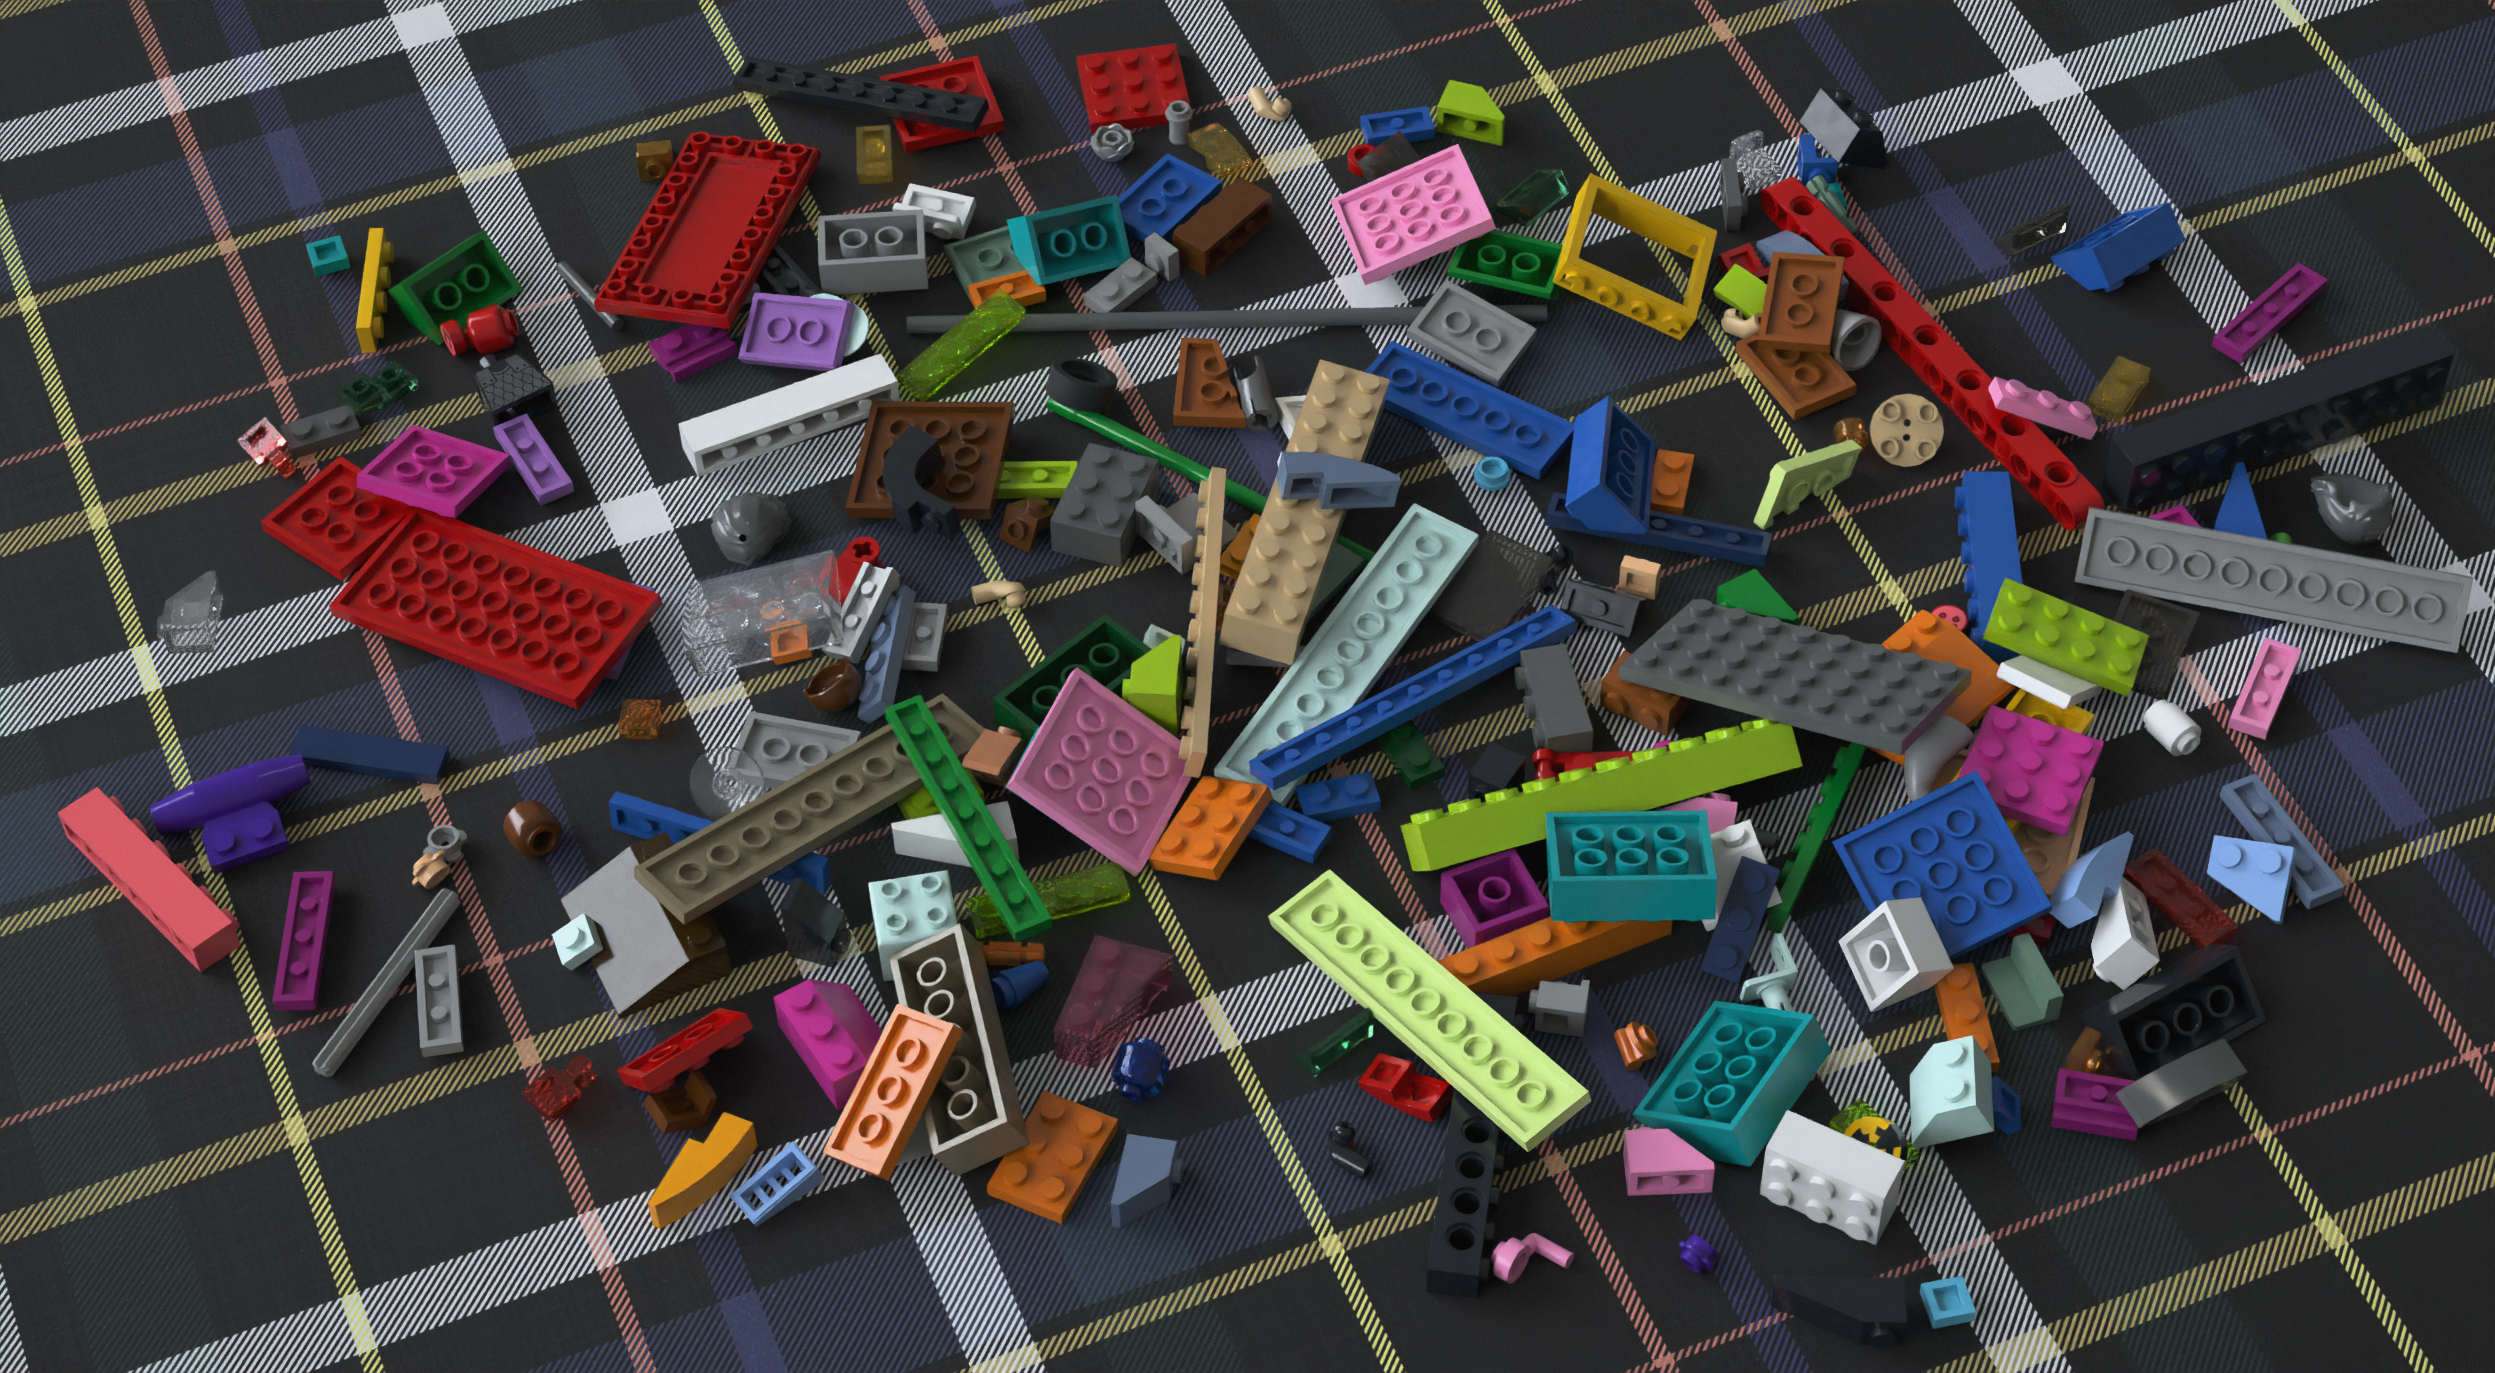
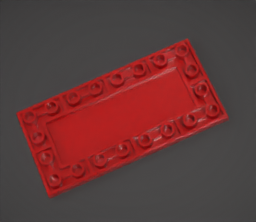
M707 132L691 133L594 300L595 311L730 329L821 159L820 148L807 147L800 143L793 145L774 143L767 139L758 141L742 139L739 136L709 135Z

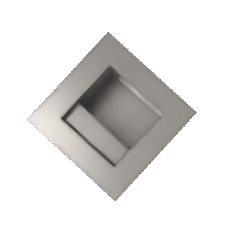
M1582 979L1581 986L1570 985L1562 981H1540L1539 990L1531 989L1528 1013L1535 1014L1534 1031L1583 1037L1589 1002L1590 980Z

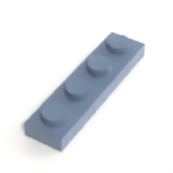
M906 585L901 586L890 595L876 628L871 635L873 644L870 657L865 664L867 672L864 686L859 693V700L861 701L857 716L868 724L885 714V708L894 704L916 592Z
M2256 773L2222 786L2220 792L2221 799L2254 841L2291 846L2296 849L2290 887L2308 910L2343 895L2345 888L2343 883Z

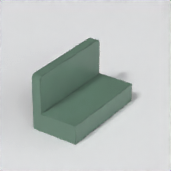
M2029 933L2014 937L2010 956L1982 964L1981 973L2012 1030L2019 1031L2059 1019L2064 995Z

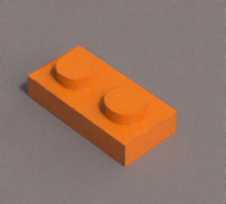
M1027 270L967 285L968 295L977 315H995L1046 301L1044 286H1038Z
M1658 449L1653 472L1650 510L1679 516L1683 515L1694 466V454Z

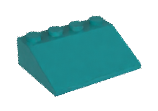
M1706 810L1546 812L1548 883L1552 921H1563L1566 923L1605 921L1614 923L1624 920H1645L1648 922L1687 920L1696 922L1715 919L1717 874Z
M1714 1001L1633 1112L1635 1120L1653 1129H1669L1700 1153L1716 1161L1751 1166L1777 1129L1786 1111L1792 1108L1829 1055L1831 1048L1814 1014Z

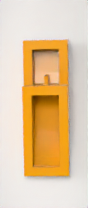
M723 1112L704 1144L690 1138L687 1140L648 1202L654 1227L661 1229L692 1212L715 1195L735 1176L758 1146L753 1122Z

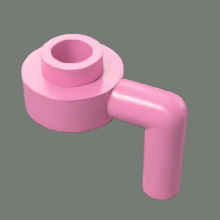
M1531 1233L1522 1241L1513 1237L1507 1242H1500L1492 1254L1491 1264L1494 1265L1493 1274L1511 1284L1522 1274L1529 1257L1534 1252L1566 1269L1571 1265L1574 1253L1537 1233Z

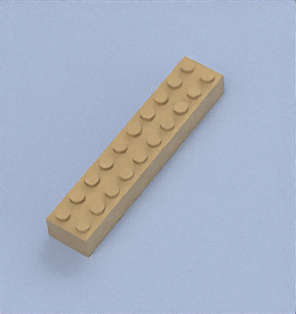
M1320 359L1285 452L1329 454L1365 462L1384 408L1390 379ZM1276 475L1224 614L1219 639L1220 645L1288 665L1293 664L1348 508L1321 509L1319 498L1282 500Z

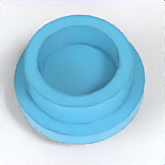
M1498 457L1482 459L1474 470L1475 483L1480 488L1488 491H1497L1505 488L1511 479L1509 467L1503 459Z

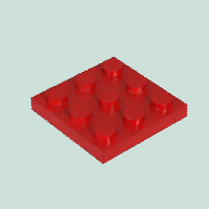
M1176 43L1076 56L1091 134L1096 133V130L1101 126H1110L1115 123L1122 125L1125 129L1169 124L1165 111L1171 102L1181 100L1190 106Z
M978 55L880 76V80L987 98L989 109L976 132L893 118L906 153L1005 131L1004 119Z
M340 456L265 517L261 524L264 532L342 581L375 553L414 506H409L405 502L386 496H378L370 491L357 488V474L362 469Z

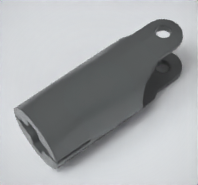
M1256 355L1257 368L1252 375L1243 379L1240 370L1236 366L1234 367V374L1247 427L1255 432H1264L1276 425L1278 414L1264 363Z

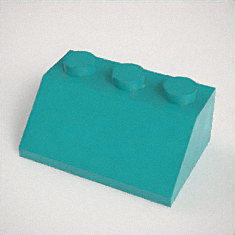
M1117 195L1007 220L1014 254L1038 286L1119 267L1131 258Z

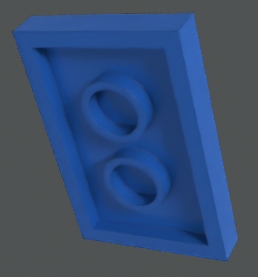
M1167 153L1118 197L1125 232L1144 243L1145 238L1153 233H1157L1168 242L1172 238V233H1174L1179 225L1187 222L1203 205H1207L1219 195L1222 190V181Z

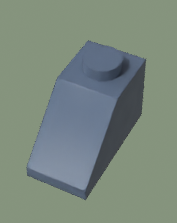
M1127 1134L1111 1200L1112 1227L1122 1228L1170 1199L1173 1184L1181 1183L1184 1170V1159L1178 1158L1177 1141Z

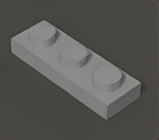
M455 944L414 950L422 1056L430 1057L463 1052L458 957Z

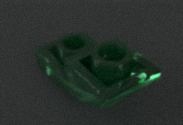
M393 360L372 377L361 372L335 393L341 401L361 415L387 407L404 398L420 386L417 377Z

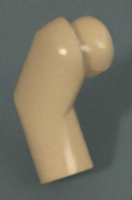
M1255 86L1248 91V97L1258 116L1275 121H1282L1288 118V112L1292 108L1288 99L1284 98L1282 101V98L1278 97L1273 103L1268 100L1263 88L1260 86Z
M1730 308L1724 312L1721 326L1725 332L1742 339L1759 333L1762 313H1756L1749 319L1743 320L1742 312L1739 311L1735 314L1736 308Z
M995 580L971 587L976 605L1006 597V603L1009 608H1016L1026 603L1024 595L1026 590L1019 582Z

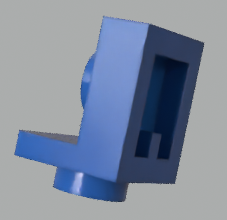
M1800 134L1797 154L1800 182L1805 187L1811 179L1821 175L1827 183H1835L1838 162L1834 158H1822L1821 148H1815L1812 134Z

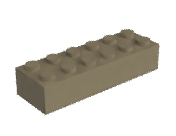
M959 923L889 956L899 1005L952 1023L963 1030L923 1110L933 1156L957 1177L1029 1144L981 944Z

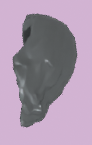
M2334 472L2333 475L2323 473V476L2310 479L2313 482L2310 485L2312 487L2310 491L2314 492L2316 501L2319 504L2318 512L2322 515L2325 524L2338 539L2355 546L2372 544L2391 525L2393 521L2391 513L2392 483L2377 484L2357 475L2340 474L2338 472Z
M746 491L742 496H733L729 500L723 501L713 511V524H711V528L718 547L729 561L750 566L769 554L772 547L781 543L790 532L792 519L788 515L789 511L785 509L786 504L779 501L777 495H764L760 491L755 493ZM742 534L746 536V541L741 540L740 536Z

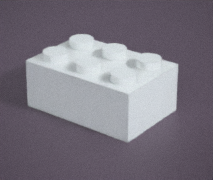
M1787 1110L1766 1146L1760 1195L1767 1197L1776 1205L1788 1206L1806 1214L1807 1217L1815 1222L1826 1223L1838 1228L1856 1240H1865L1876 1245L1896 1209L1905 1161Z

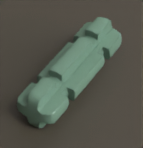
M1819 175L1811 179L1807 183L1806 189L1853 235L1857 230V226L1851 217L1847 218V211L1834 192L1828 190L1829 185L1824 177Z

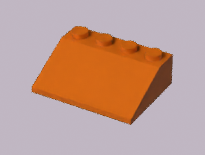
M1923 609L1881 644L1886 649L1902 653H1915L1920 655L1921 658L1937 662H1951L1957 667L1972 670L1971 685L1942 713L1957 719L1968 728L1981 719L1988 712L1991 705L1995 706L2016 688L2015 685L1998 678L1996 674L2000 666L1953 623ZM1867 746L1868 749L1904 766L1905 752L1902 755Z

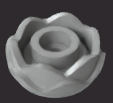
M1117 123L1099 127L1091 138L1093 151L1098 157L1108 162H1118L1126 158L1134 146L1131 132Z

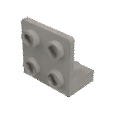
M1191 493L1170 507L1165 508L1162 505H1157L1146 495L1135 502L1136 532L1183 575L1193 569L1196 562L1199 563L1200 558L1194 557V547L1197 535L1202 533V530L1196 529L1198 510L1200 507L1203 508L1204 503L1198 502V495L1196 493ZM1224 519L1221 551L1226 549L1239 534Z

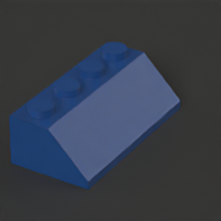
M1609 395L1575 417L1565 507L1574 519L1580 520L1590 530L1643 535L1649 529L1656 441Z

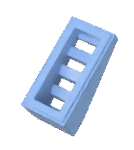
M793 1141L730 1195V1198L757 1227L813 1190L826 1178ZM796 1166L802 1171L797 1176L790 1171ZM782 1175L789 1181L784 1187L776 1180ZM768 1184L776 1192L772 1198H769L762 1190ZM753 1194L763 1203L758 1210L748 1199Z

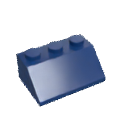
M2168 202L2126 211L2051 256V259L2056 266L2088 291L2103 288L2105 292H2110L2124 285L2123 279L2128 275L2133 277L2149 270L2150 266L2148 263L2153 260L2161 261L2175 254L2174 248L2186 241Z

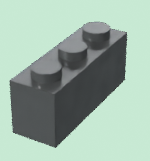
M1566 644L1520 651V667L1514 668V676L1517 689H1524L1526 695L1523 697L1526 718H1533L1535 724L1532 726L1535 747L1550 749L1555 753L1592 752L1593 728Z

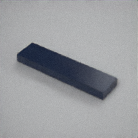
M301 725L288 754L289 756L302 754L305 764L308 766L437 785L450 757L448 746Z

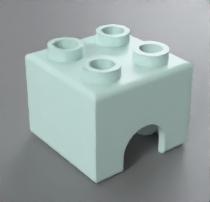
M948 870L868 883L884 982L894 980L889 956L957 925Z

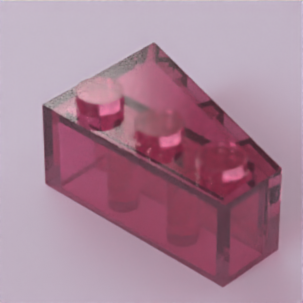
M1095 935L1054 1028L1056 1058L1095 1068L1126 1035V1029L1139 1015L1143 1017L1150 1009V1003L1162 990L1167 991L1173 984L1172 954Z

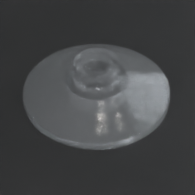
M722 746L707 751L695 762L690 775V790L700 810L717 821L765 794L766 782L761 767L752 756L741 749ZM728 775H732L737 780V787L729 785L727 781Z

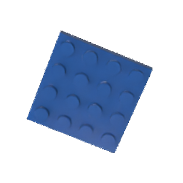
M1977 770L1833 841V845L1869 913L1871 914L1885 901L1921 897L1950 961L2053 910L2050 901Z

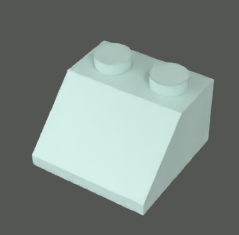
M1973 1035L1933 1044L1910 1074L1912 1146L1915 1149L1994 1131L1991 1061Z

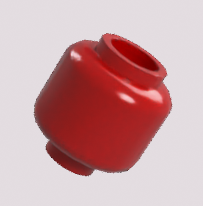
M493 304L471 312L467 317V327L463 328V333L469 348L475 347L480 354L486 356L511 348L515 343V336L519 335V327L510 309L505 310L502 306Z

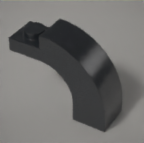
M910 426L893 443L884 460L883 481L892 513L899 524L913 535L924 526L929 532L933 534L938 533L952 540L961 532L955 506L923 489L926 483L945 465L939 441Z

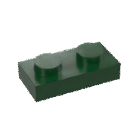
M1412 720L1374 738L1410 791L1445 777L1444 765Z

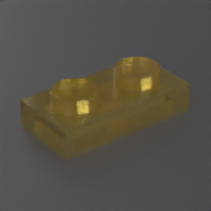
M890 125L856 127L858 184L893 182Z
M2118 355L2088 399L2087 406L2091 409L2092 413L2120 424L2150 379L2151 368Z

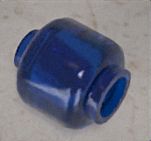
M1137 1037L1134 1042H1127L1121 1046L1111 1071V1079L1120 1088L1119 1094L1131 1101L1142 1102L1143 1097H1155L1161 1092L1170 1068V1059L1165 1054V1048L1150 1039Z

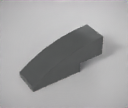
M2223 1038L2158 1068L2124 1087L2116 1095L2140 1129L2190 1110L2201 1100L2229 1090L2248 1072Z

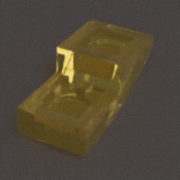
M1217 122L1187 134L1189 146L1203 154L1207 168L1222 178L1253 166L1251 158L1241 144L1228 130Z

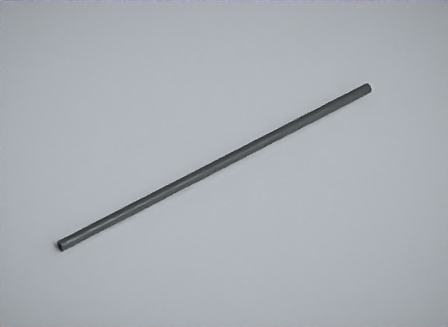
M1547 304L1494 305L1525 323L1547 322ZM1424 307L907 316V334L1411 325Z

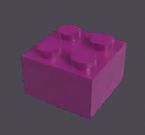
M1515 848L1441 873L1440 902L1467 949L1548 918L1549 905Z

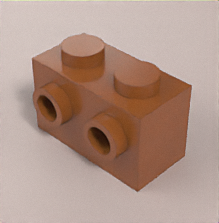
M1623 651L1601 681L1600 706L1607 708L1614 714L1633 720L1646 729L1668 736L1689 707L1690 698L1619 679V665L1632 655Z

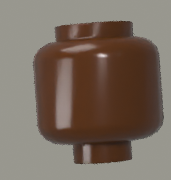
M536 800L518 803L511 808L503 823L504 835L520 854L528 858H539L550 853L559 843L562 834L561 824L557 817L546 805Z

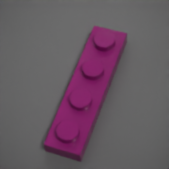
M2298 262L2214 335L2212 347L2242 364L2326 289L2328 279Z
M333 871L293 872L273 995L275 1010H316L336 884Z

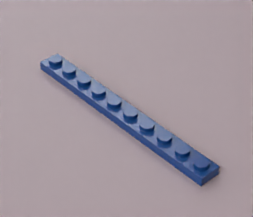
M1551 604L1250 760V774L1273 791L1286 786L1299 777L1318 769L1320 766L1343 754H1347L1364 743L1381 736L1385 732L1410 721L1427 710L1519 663L1520 651L1552 646L1577 632L1576 620Z

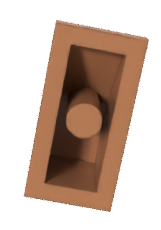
M999 726L997 732L984 729L965 756L962 767L980 781L1005 787L1028 744L1020 738L1021 733L1016 730Z

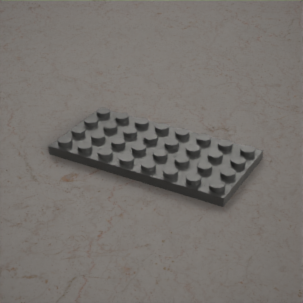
M1693 599L1619 665V679L1898 755H1902L1971 685L1972 670L1957 667L1951 662H1937L1921 658L1920 655L1915 653H1902L1886 649L1880 644H1867L1851 640L1845 635H1832L1816 631L1810 626H1797L1781 622L1775 617H1762L1750 614L1743 609L1715 605L1705 599Z

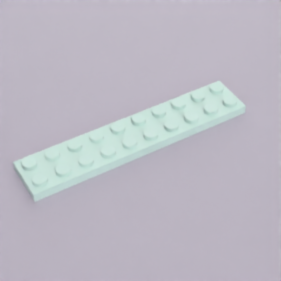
M1414 503L1214 768L1215 777L1265 785L1250 774V760L1360 704L1477 546L1479 534ZM1309 773L1275 791L1269 788L1273 796L1270 801L1285 807L1296 792V786L1301 785Z

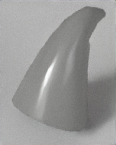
M1838 309L1831 351L1843 370L1856 371L1864 368L1877 353L1881 342V326L1878 320L1871 316Z
M1941 714L1905 751L1904 780L1907 795L1912 802L1931 793V786L1936 781L1944 765L1949 763L1957 753L1974 740L1975 737L1972 731L1965 724L1953 717Z

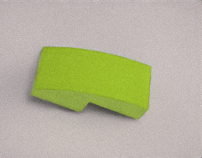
M1735 263L1713 290L1717 298L1742 312L1745 320H1747L1756 313H1762L1767 284Z

